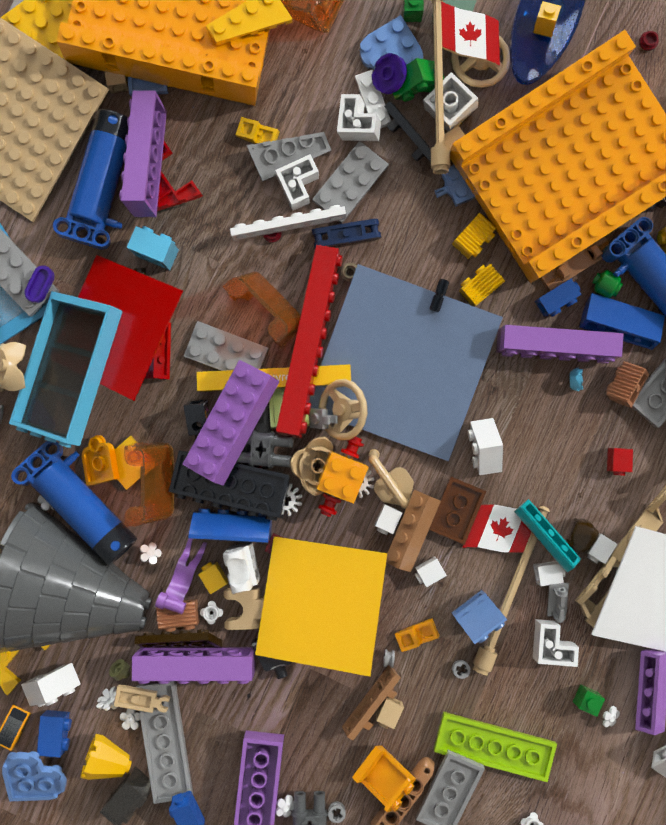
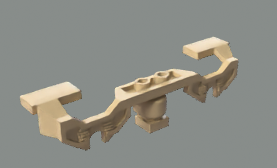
M666 485L650 502L619 542L606 564L603 563L595 577L575 599L580 605L583 615L586 617L584 621L593 628L609 591L605 593L597 605L588 598L598 589V584L603 578L608 576L612 567H619L635 526L657 531L663 524L659 506L666 500Z

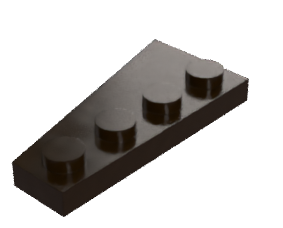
M199 629L197 633L181 630L179 634L163 631L161 635L145 632L143 636H135L134 644L142 648H168L169 644L172 647L186 648L187 644L197 648H206V644H212L215 648H222V639L205 629Z

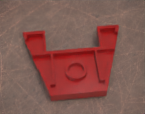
M165 141L163 144L162 161L173 154ZM161 172L157 211L203 196L192 180L175 191Z

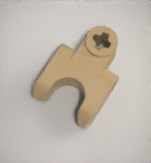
M252 587L249 591L232 594L231 588L225 589L223 591L224 598L238 601L243 607V613L238 617L228 618L224 622V628L227 630L259 629L264 596H260V588Z

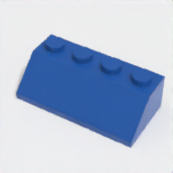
M199 508L198 511L193 512L188 538L268 543L271 539L272 520L265 519L266 515L259 513L258 517L248 515L247 510L229 513L228 509H218V512H210L209 508Z

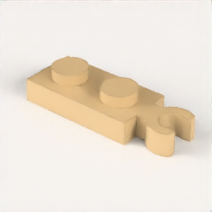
M119 684L117 686L114 706L153 713L154 708H157L158 711L164 713L168 711V707L163 706L162 701L169 702L170 696L163 695L157 697L158 691Z

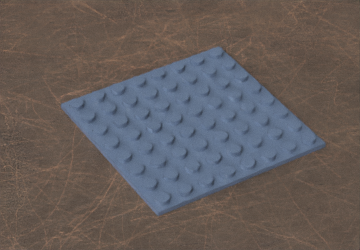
M358 264L321 366L350 365L351 381L356 383L363 391L367 401L368 414L362 430L449 461L503 317L447 296H443L444 300L439 312L431 311L430 305L433 296L436 295L435 292ZM315 386L314 395L310 396L309 400L311 408H319L320 398L326 386ZM345 386L336 388L337 391L349 399L357 400L355 393ZM330 396L328 397L326 409H328V415H333L334 401ZM358 418L353 419L348 425L355 427Z

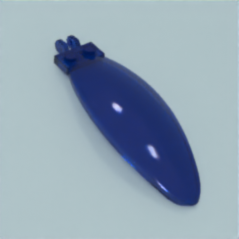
M520 0L513 20L510 39L511 69L515 79L520 84L530 85L535 83L558 61L576 31L585 0ZM542 1L561 6L552 37L533 33Z

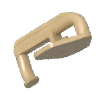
M376 449L370 450L368 453L369 462L381 477L374 484L375 493L382 502L400 505L406 509L414 485L412 477L402 467H397L388 472L379 460V451Z

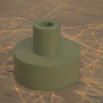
M119 659L112 664L109 675L117 681L123 678L127 679L130 675V666L123 659Z

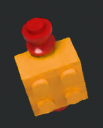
M355 436L350 440H346L348 445L346 448L341 449V452L347 455L343 456L331 450L316 485L318 490L325 492L323 494L325 502L318 506L321 509L320 513L328 517H331L332 514L336 515L337 511L334 508L336 503H341V499L353 504L356 500L369 468L366 464L353 460V457L359 459L360 456L357 451L359 447H364V444L361 443L362 439Z

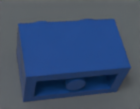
M46 710L40 716L37 753L40 756L60 758L68 750L70 739L67 736L72 720L69 719L70 712Z

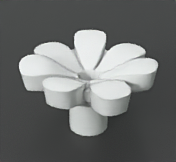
M115 686L110 691L108 689L103 690L102 694L104 696L99 697L97 700L98 704L96 707L98 709L108 711L110 707L113 710L117 708L114 706L117 691Z

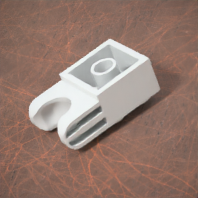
M253 542L230 546L223 553L225 566L228 567L229 571L228 581L231 592L236 594L249 591L261 579Z

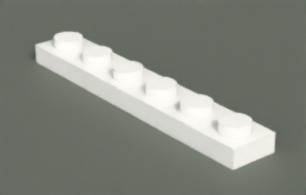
M334 205L322 211L321 209H313L307 214L298 212L286 218L277 216L272 218L271 221L257 220L250 225L244 223L237 224L234 228H230V231L235 241L346 219L345 206Z

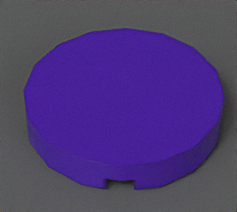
M387 53L381 56L374 65L372 83L378 91L384 94H392L397 92L406 80L407 66L404 59L397 54Z

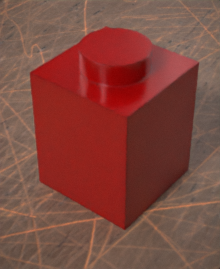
M608 448L607 471H613V475L625 476V472H632L633 449Z

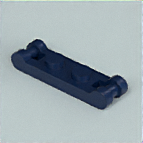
M375 218L312 229V236L315 238L314 249L316 245L332 247L381 239V232L378 231L379 220ZM370 227L371 233H366L365 228ZM327 234L328 240H322V235Z

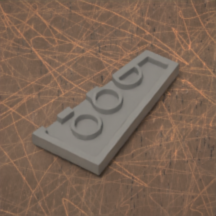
M324 132L246 145L262 182L276 176L275 170L309 154L314 159L331 151Z

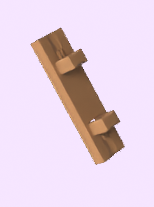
M606 236L542 276L540 279L548 292L603 259L601 256L603 254L602 249L609 244ZM588 251H591L592 255L594 256L593 259L588 253Z
M389 665L343 724L342 728L349 739L354 740L362 728L370 730L374 725L370 718L386 697L393 700L397 695V692L394 691V686L401 677Z

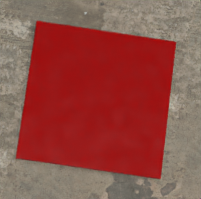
M96 255L78 298L111 305L122 310L100 384L135 401L183 290ZM72 309L58 343L93 352L104 317ZM55 348L51 356V360L86 376L91 358Z

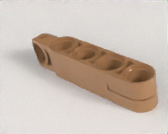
M423 757L414 769L410 771L419 783L414 786L408 795H404L407 799L402 801L401 806L395 812L390 811L395 813L393 817L386 816L389 812L384 810L385 806L383 805L372 819L370 825H398L422 794L424 786L433 776L435 763L431 758Z

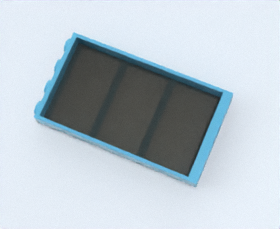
M51 291L24 375L26 388L19 390L9 424L17 426L16 430L28 433V430L31 431L30 435L42 438L43 435L45 436L44 440L56 443L58 440L61 446L71 448V445L80 446L122 310L111 305Z

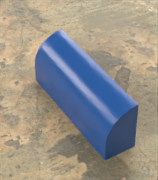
M591 293L584 307L579 327L589 331L624 333L623 341L652 350L661 342L665 316Z

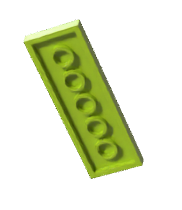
M443 712L434 745V752L446 755L447 750H450L484 766L548 782L557 743Z

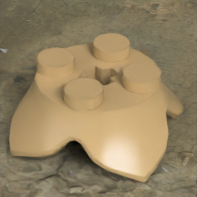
M18 342L0 344V392L4 391V389L18 391L26 388L24 375L17 368V364L25 356L26 345Z
M324 436L311 440L305 448L295 452L290 460L293 474L300 479L303 488L314 496L324 493L318 490L316 485L330 450L334 452L332 442ZM318 460V463L321 464L320 468H317L315 471L313 463H316V461Z

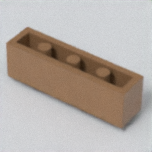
M417 490L413 491L387 553L386 563L404 571H412L440 505V500Z

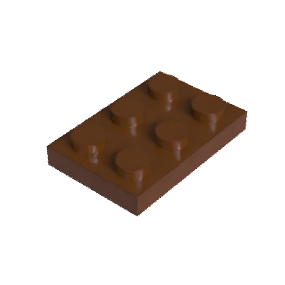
M450 476L429 530L465 545L487 491Z

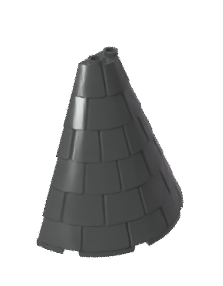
M31 502L25 506L26 512L19 511L0 542V549L3 550L0 553V653L144 629L147 617H144L146 609L149 610L152 598H149L150 593L128 577L115 564L107 565L87 543L69 530L57 518L42 510L38 503Z

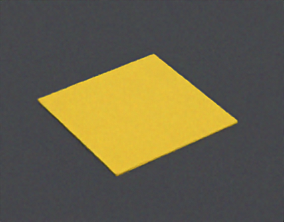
M274 537L255 655L371 677L387 553Z

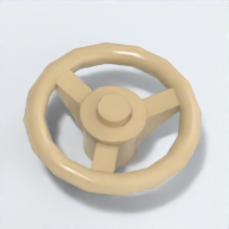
M499 36V47L503 54V64L500 62V67L472 58H468L460 65L459 55L452 53L451 62L453 70L459 79L469 86L478 88L493 86L501 81L509 70L511 61L509 47L503 38ZM488 67L498 73L491 79L482 81L472 79L465 74L471 68L485 70Z
M338 379L326 386L320 398L319 408L326 409L328 397L332 398L334 401L333 415L338 416V423L334 427L329 424L325 431L331 437L344 441L354 438L363 429L368 414L367 401L363 391L356 383L347 379ZM345 386L355 393L357 400L349 399L337 391L336 388ZM358 418L357 424L351 431L341 433L353 419Z

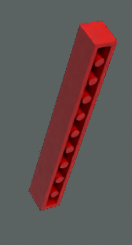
M316 245L276 428V432L280 435L302 438V434H305L307 430L306 414L309 415L311 411L309 400L310 396H313L315 392L313 381L314 377H318L319 374L318 358H322L323 355L321 344L322 340H325L327 336L325 325L326 321H330L331 317L329 306L330 303L334 302L335 298L333 287L338 283L339 274L337 269L342 265L343 256L340 255L339 248Z

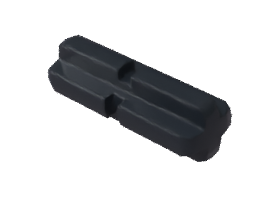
M439 280L435 291L436 295L433 296L430 305L431 311H440L444 300L443 296L446 295L449 286L448 280Z

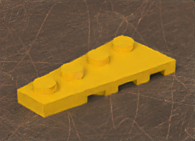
M247 0L206 25V30L216 45H221L240 39L244 35H254L258 31L267 28L269 30L277 28V25L284 23L286 25L290 24L293 19L281 0Z

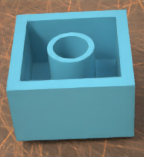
M136 226L127 249L136 257L171 270L179 251L175 246V242L171 240L172 238L162 233L160 236L156 235L152 229L146 226L142 228Z

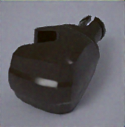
M574 518L576 525L572 532L571 540L566 539V542L577 555L582 552L586 554L597 540L599 531L590 521Z

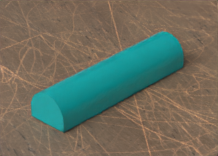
M529 499L514 511L515 514L566 572L574 569L581 560L576 552Z

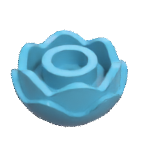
M579 367L570 371V388L580 392V390H583V369H579Z

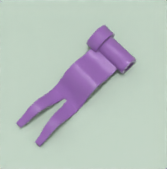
M188 538L184 552L177 562L172 580L166 592L159 594L155 607L183 614L186 603L183 600L190 588L195 570L204 554L206 542H203L195 558L186 566L193 538Z

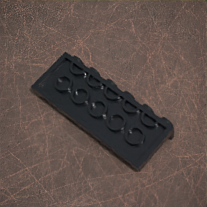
M179 450L168 491L175 493L174 497L186 499V496L193 497L192 501L202 504L204 500L210 501V506L222 508L223 504L229 506L228 510L240 512V509L248 510V515L258 517L259 513L266 515L265 519L277 521V518L283 519L284 515L282 512L291 478L290 475L235 463L225 484L222 486L182 465L189 452Z

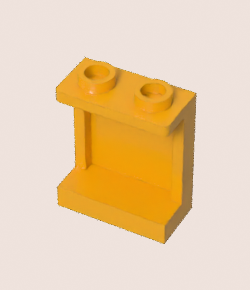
M382 745L374 747L352 776L357 783H362L385 806L384 810L386 812H395L401 806L402 797L405 794L408 795L413 790V783L416 780Z

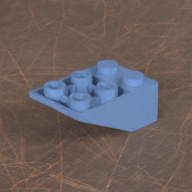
M483 590L452 612L474 644L484 642L488 638L489 633L493 630L498 631L505 625L504 622L507 621L506 617Z

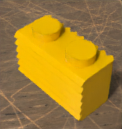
M479 213L454 240L452 245L467 259H470L472 255L476 257L483 250L480 246L484 242L489 243L494 238L495 234L493 232L496 230V227Z
M489 264L487 267L482 265L475 271L477 275L473 279L468 277L460 284L462 288L459 292L471 306L476 307L505 282L492 264Z

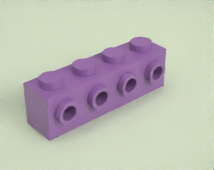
M651 648L641 651L635 730L657 735L665 731L666 652Z

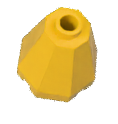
M95 734L85 758L86 766L83 765L80 778L92 780L123 777L124 773H128L131 767L130 755L105 736Z

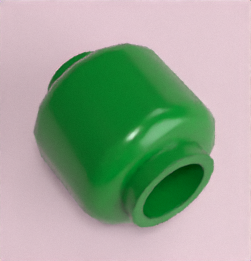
M609 270L603 271L602 274L597 273L592 281L595 284L594 292L607 298L616 297L623 285L621 277H615L613 272Z

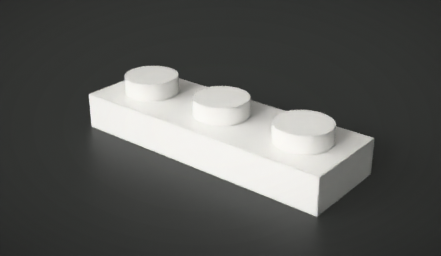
M373 70L355 75V81L365 103L366 112L377 113L381 121V128L386 127L391 122L387 109L384 107L385 103L381 92L375 89L372 83Z

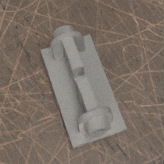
M569 583L549 585L547 616H553L557 623H563L566 619Z

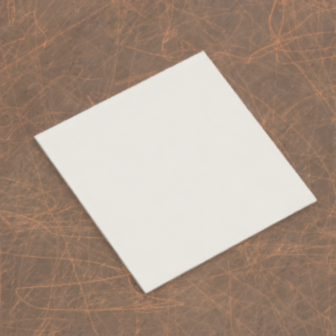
M635 526L591 635L666 652V534Z

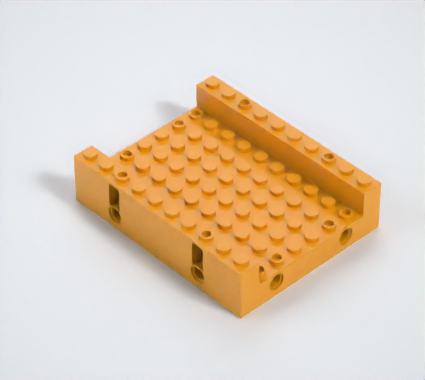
M72 0L68 24L60 23L57 44L64 59L70 64L121 74L131 78L255 106L270 30L267 28L258 31L257 34L244 35L240 39L216 45L206 30V25L247 0Z
M623 30L452 144L450 159L491 223L496 227V231L530 284L666 197V113L629 57L636 46L626 30Z

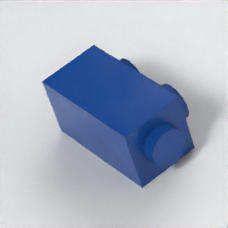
M571 278L534 302L544 317L549 314L553 317L561 312L560 307L565 304L569 307L577 302L576 298L581 295L580 287Z
M191 791L172 796L169 814L171 818H174L176 825L205 824V818Z

